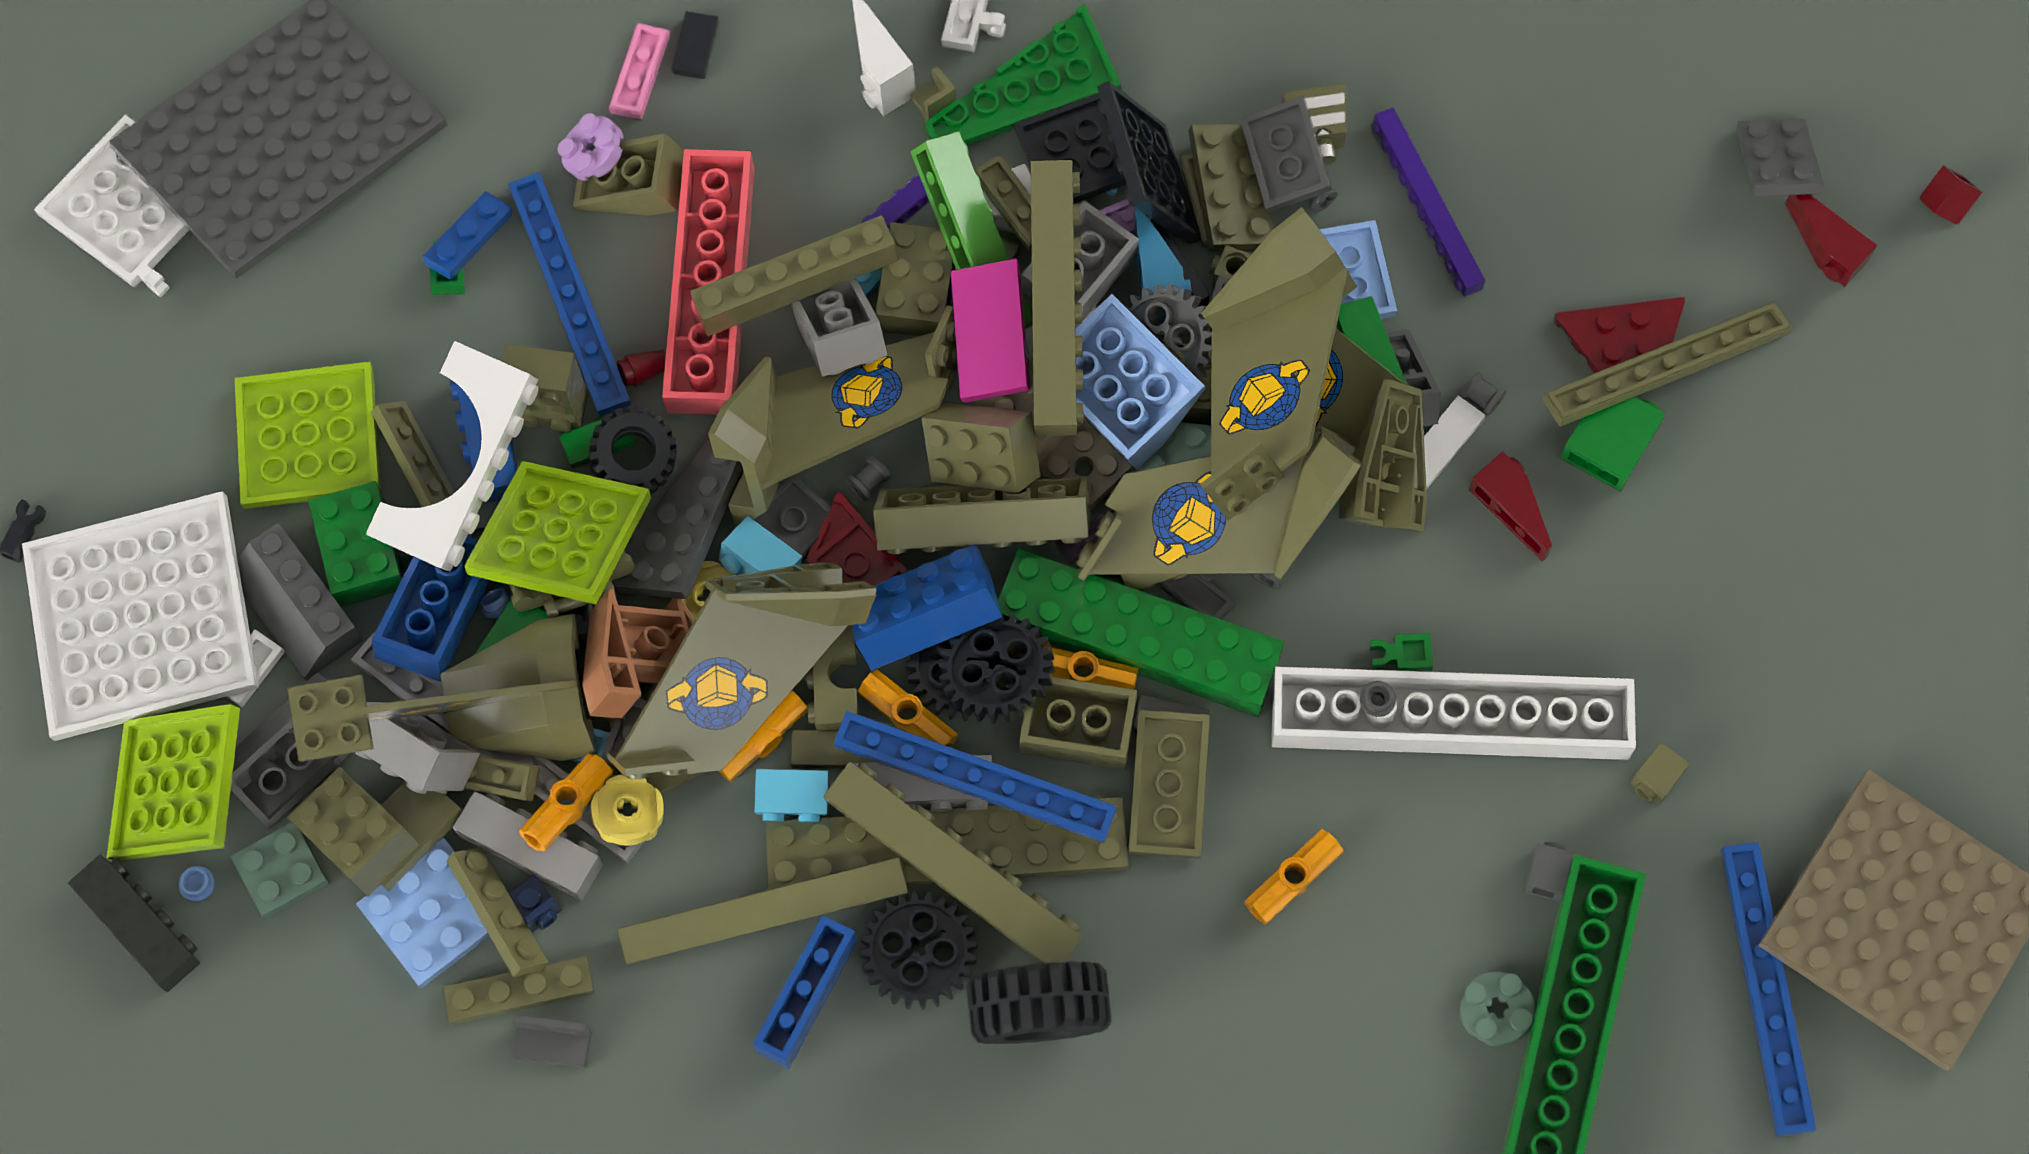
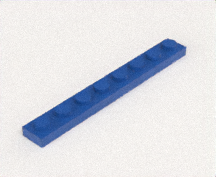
M540 172L508 183L599 417L614 412L616 409L630 406L629 396Z
M846 711L833 743L835 748L1105 843L1117 811V806L849 711Z
M1757 842L1723 846L1721 849L1722 861L1776 1136L1812 1133L1816 1131V1125L1784 965L1782 961L1758 946L1774 920L1760 845Z

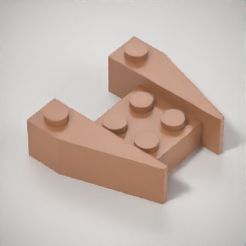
M608 589L591 610L582 684L590 716L622 718L641 696L638 682L659 683L695 621L682 599L673 598L664 610L622 606L617 604L614 589Z

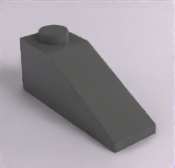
M1409 330L1387 333L1407 385L1421 389L1423 427L1438 424L1441 392Z

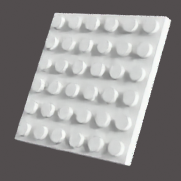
M223 491L22 543L49 737L54 741L123 724L131 719L150 717L259 688L228 499Z

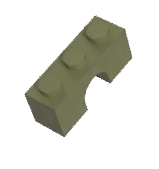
M848 625L813 665V668L807 672L808 690L814 689V702H808L809 723H815L817 731H839L846 711L859 715L857 688H839L830 681L832 674L838 668L857 665V644L855 643L852 625Z

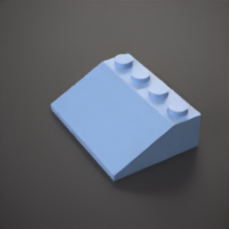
M1111 294L1075 329L1076 336H1082L1083 357H1076V369H1083V390H1076L1077 403L1084 404V417L1138 470L1164 445L1206 387Z

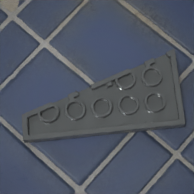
M710 439L707 440L629 540L625 552L632 557L635 568L630 574L612 580L616 593L688 600L743 470L740 461L715 458Z

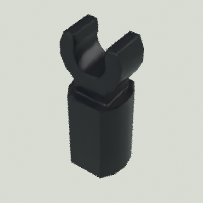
M23 499L16 506V520L11 522L0 544V555L18 563L23 557L22 543L31 541L35 533L34 526L40 524L46 516V510L41 505L36 507L33 514L26 515L30 505Z

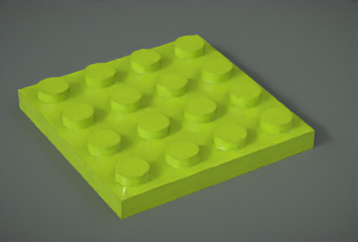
M370 361L234 378L240 503L243 509L307 502L313 498L376 481L381 489L377 422L371 413L376 404L374 373Z
M522 461L464 566L467 575L597 604L651 499L650 491L648 488Z
M227 704L131 719L124 722L107 851L108 859L113 860L117 858L119 861L224 848L240 713L239 707Z

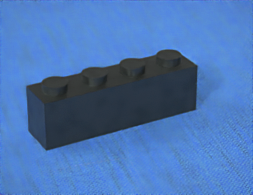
M100 854L68 881L67 884L152 980L168 993L201 963L193 955L198 949L185 934H182L180 937L176 936L170 929L175 923L161 908L155 912L150 907L148 902L153 898L139 883L133 887L125 879L130 873L117 858L110 862Z

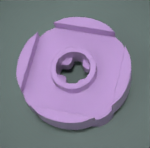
M592 113L584 115L579 123L570 131L566 139L562 140L558 145L557 150L558 154L562 157L563 166L574 177L582 181L588 180L585 177L595 175L597 178L605 175L615 166L621 156L622 149L619 147L620 137L623 139V133L607 117L595 116ZM594 145L595 149L591 152L589 149Z

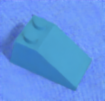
M1135 209L1134 236L1139 239L1136 266L1140 297L1142 298V288L1151 289L1154 293V286L1157 284L1163 285L1165 290L1168 285L1177 286L1178 291L1181 288L1190 290L1191 297L1190 279L1184 280L1183 267L1149 218L1141 210ZM1164 308L1159 312L1157 318L1160 325L1166 319ZM1143 321V325H1144L1148 330L1151 329V328L1148 327V325L1145 323V321Z

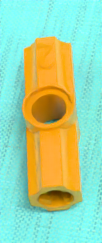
M1049 647V649H1052L1055 658L1051 661L1054 664L1055 673L1048 674L1050 677L1133 690L1135 688L1139 668L1098 659L1088 651L1073 653ZM1080 666H1087L1093 672L1087 677H1080L1074 673V670Z
M878 669L864 679L857 691L860 697L893 722L895 728L950 748L953 747L958 738V733L926 709L918 697L906 693ZM906 708H912L917 712L916 716L910 720H903L898 715Z
M792 690L726 767L718 772L732 783L758 757L764 758L769 755L781 742L782 735L808 712V707L801 698Z
M588 753L565 780L558 781L552 786L550 797L520 829V836L525 839L529 846L537 851L545 852L568 825L580 820L583 815V808L593 798L596 791H599L613 775V770L607 765L606 761L596 754L591 755ZM566 799L574 801L570 805H562L559 803L562 800Z
M1321 829L1298 852L1284 860L1280 868L1244 901V904L1250 913L1266 926L1292 900L1302 895L1308 886L1344 853V850L1330 833ZM1289 870H1296L1302 874L1304 880L1298 884H1293L1286 880L1284 874Z

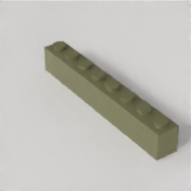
M1072 160L1031 161L1035 436L1077 435V424H1084V404L1077 403L1076 391L1083 390V369H1076V357H1083L1082 336H1076L1075 324H1082V303H1075V291H1082L1081 270H1075L1074 258H1081V237H1074V226L1081 225L1080 204L1073 205V193H1080V172H1073Z
M851 762L847 764L823 796L824 800L1042 964L1066 961L1083 938V936L1077 933L1081 928L1077 923L1064 914L1060 919L1048 911L1052 905L1038 894L1033 893L1029 897L1019 888L1022 883L1007 871L1000 875L990 867L993 861L978 849L971 853L961 845L964 839L948 827L943 832L932 824L935 817L918 805L914 810L904 803L903 800L906 798V795L889 783L884 788L874 780L877 774L864 763L860 762L857 766Z

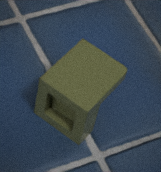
M938 66L931 69L932 81L910 94L912 103L926 121L956 100L954 86Z

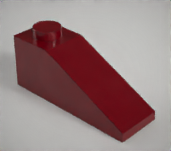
M1789 195L1785 205L1817 266L1823 270L1828 279L1839 282L1845 287L1870 260L1877 244L1812 195Z
M1502 451L1472 478L1469 491L1543 562L1549 555L1552 543L1531 484L1522 464L1513 457L1509 458Z

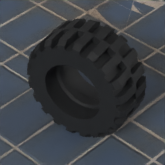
M1073 961L1013 966L979 973L972 976L967 984L971 1035L977 1043L1021 1044L1076 1038L1103 1032L1109 1028L1112 1022L1107 971L1099 963Z

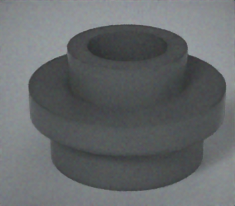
M1374 681L1362 689L1360 705L1368 715L1383 717L1394 709L1396 694L1387 683ZM1379 695L1384 699V703L1382 705H1375L1372 703L1371 698Z

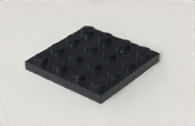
M1110 81L1097 86L1101 98L1098 101V106L1110 127L1107 130V136L1118 153L1119 158L1116 159V165L1120 174L1126 179L1128 188L1125 189V194L1128 202L1133 208L1141 210L1147 218L1151 217L1162 228H1167L1176 238L1179 237L1188 244L1200 241L1201 237L1166 124Z

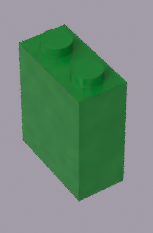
M1633 397L1583 417L1565 445L1560 459L1621 492L1658 431L1666 413L1660 411V408L1651 401H1642Z

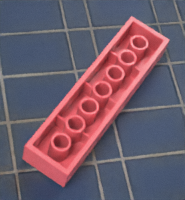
M684 149L662 394L667 413L717 415L720 408L736 391L738 386L743 323L707 337L695 310L690 291L747 269L755 173L751 151Z

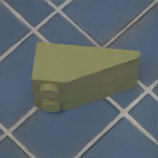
M666 133L621 141L619 147L622 149L621 156L608 173L599 178L595 175L585 177L588 179L585 181L577 179L573 208L576 210L645 216L678 211L684 150ZM591 147L589 150L592 152L595 147Z

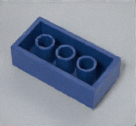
M466 537L462 546L465 548L463 558L456 567L453 566L451 572L413 557L372 638L375 659L441 682L440 674L448 669L490 582L488 579L467 575L464 567L478 540Z
M976 544L873 586L876 588V597L865 624L852 625L855 643L872 671L999 619L1002 615L991 573Z

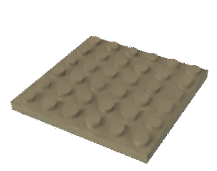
M1868 769L1851 793L1758 946L1945 1071H1949L1953 1068L2029 938V874Z

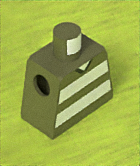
M1345 83L1283 92L1281 103L1300 96L1305 98L1324 163L1329 165L1335 162L1334 149L1345 145L1347 134Z

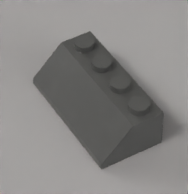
M278 522L247 544L238 558L243 595L305 680L364 640Z
M317 672L304 685L328 680ZM288 699L236 746L231 791L270 829L351 753L299 762L290 701Z

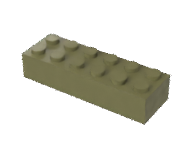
M1088 476L1036 479L1019 493L961 485L880 489L873 510L877 550H887V553L890 554L904 553L911 548H922V551L925 552L938 551L943 546H956L958 549H965L974 544L976 546L977 544H991L993 547L1000 548L1010 546L1012 542L1026 541L1028 545H1042L1047 543V540L1061 539L1064 543H1076L1082 541V538L1089 537L1091 518Z

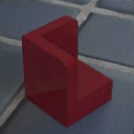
M1943 165L1922 192L1919 199L1935 214L1957 225L1982 194V191L1968 178Z

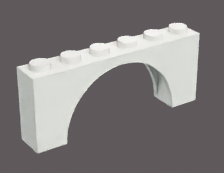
M454 341L440 373L453 380L464 390L477 411L482 433L481 450L477 464L471 476L458 491L436 504L421 508H399L380 502L366 532V535L450 572L453 566L456 567L463 558L465 548L462 546L467 535L472 534L478 525L480 516L477 513L482 502L488 501L493 492L494 483L492 480L497 469L501 470L507 462L509 456L508 445L512 437H517L522 429L524 419L521 417L526 406H530L537 396L538 386L536 384L539 380L524 371Z

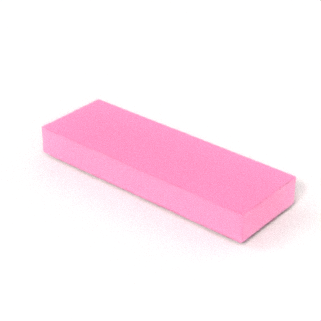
M637 23L609 105L610 113L642 120L670 37L669 30Z

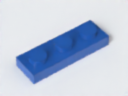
M485 191L423 255V263L451 280L512 216V207Z

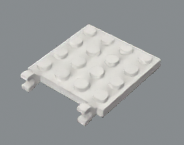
M124 115L34 210L38 216L135 288L142 281L154 293L162 297L170 287L163 281V276L153 270V268L189 229L111 148L109 140L135 123L127 115Z

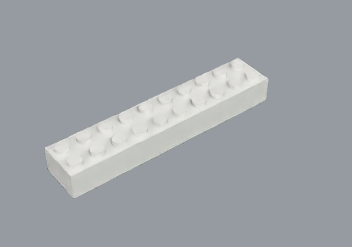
M1275 667L1272 691V747L1629 760L1636 748L1634 679ZM1374 681L1387 683L1396 694L1394 709L1383 717L1368 715L1360 705L1362 689ZM1379 695L1371 698L1372 703L1375 705H1382L1384 703V699Z

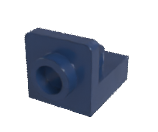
M535 875L509 893L524 922L532 932L538 928L543 930L552 925L558 917L556 914L562 911Z

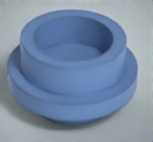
M502 587L489 591L480 601L482 614L488 619H498L513 595L510 592H506Z
M203 866L190 867L179 878V891L189 901H203L213 893L215 877L210 870Z

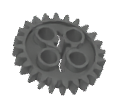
M1158 284L1154 286V293L1151 289L1142 288V298L1131 295L1130 299L1133 306H1124L1141 323L1145 321L1154 333L1165 335L1162 340L1152 333L1163 345L1166 342L1185 356V361H1182L1177 352L1167 348L1194 376L1206 378L1208 375L1202 367L1204 364L1212 365V359L1208 357L1209 352H1212V345H1210L1212 332H1210V326L1201 314L1207 306L1198 307L1201 297L1195 295L1190 297V290L1181 288L1178 291L1177 286L1168 285L1165 290L1163 285ZM1164 308L1166 319L1160 325L1157 318L1159 312ZM1189 330L1191 340L1185 347L1182 343V336L1184 332Z

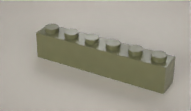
M881 215L690 291L694 307L708 337L897 262L895 242Z

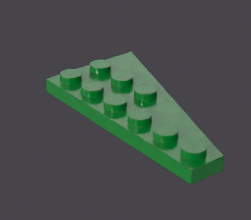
M1085 3L1077 8L1076 13L1063 22L1061 20L1053 26L1052 31L1039 41L1034 40L998 67L996 73L984 82L981 80L974 85L972 91L959 101L954 100L924 123V128L929 140L960 132L963 142L968 146L1013 130L1015 123L1099 93L1097 86L1107 81H1110L1121 90L1120 80Z

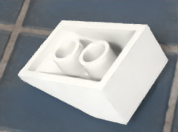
M852 0L862 68L860 78L865 88L862 94L867 104L872 109L877 107L884 117L911 100L910 94L916 91L913 64L864 0Z

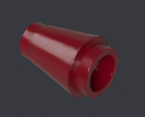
M662 349L659 351L624 355V359L617 361L618 371L626 387L630 385L637 387L665 370L666 351Z

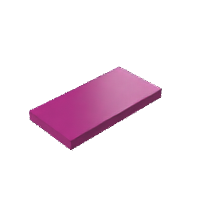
M1011 259L951 271L960 399L965 403L1030 391L1020 262L1017 259Z

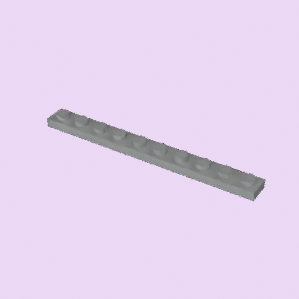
M374 632L351 658L356 666L404 701L444 696L442 682L375 659L372 644ZM447 713L425 715L450 733ZM472 747L480 752L481 755L539 766L534 796L542 802H545L550 797L552 786L558 781L565 780L569 775L547 758ZM566 799L562 800L559 803L562 805H570L574 801ZM591 799L583 808V815L580 820L573 824L628 864L644 842L624 846L604 841L592 821Z

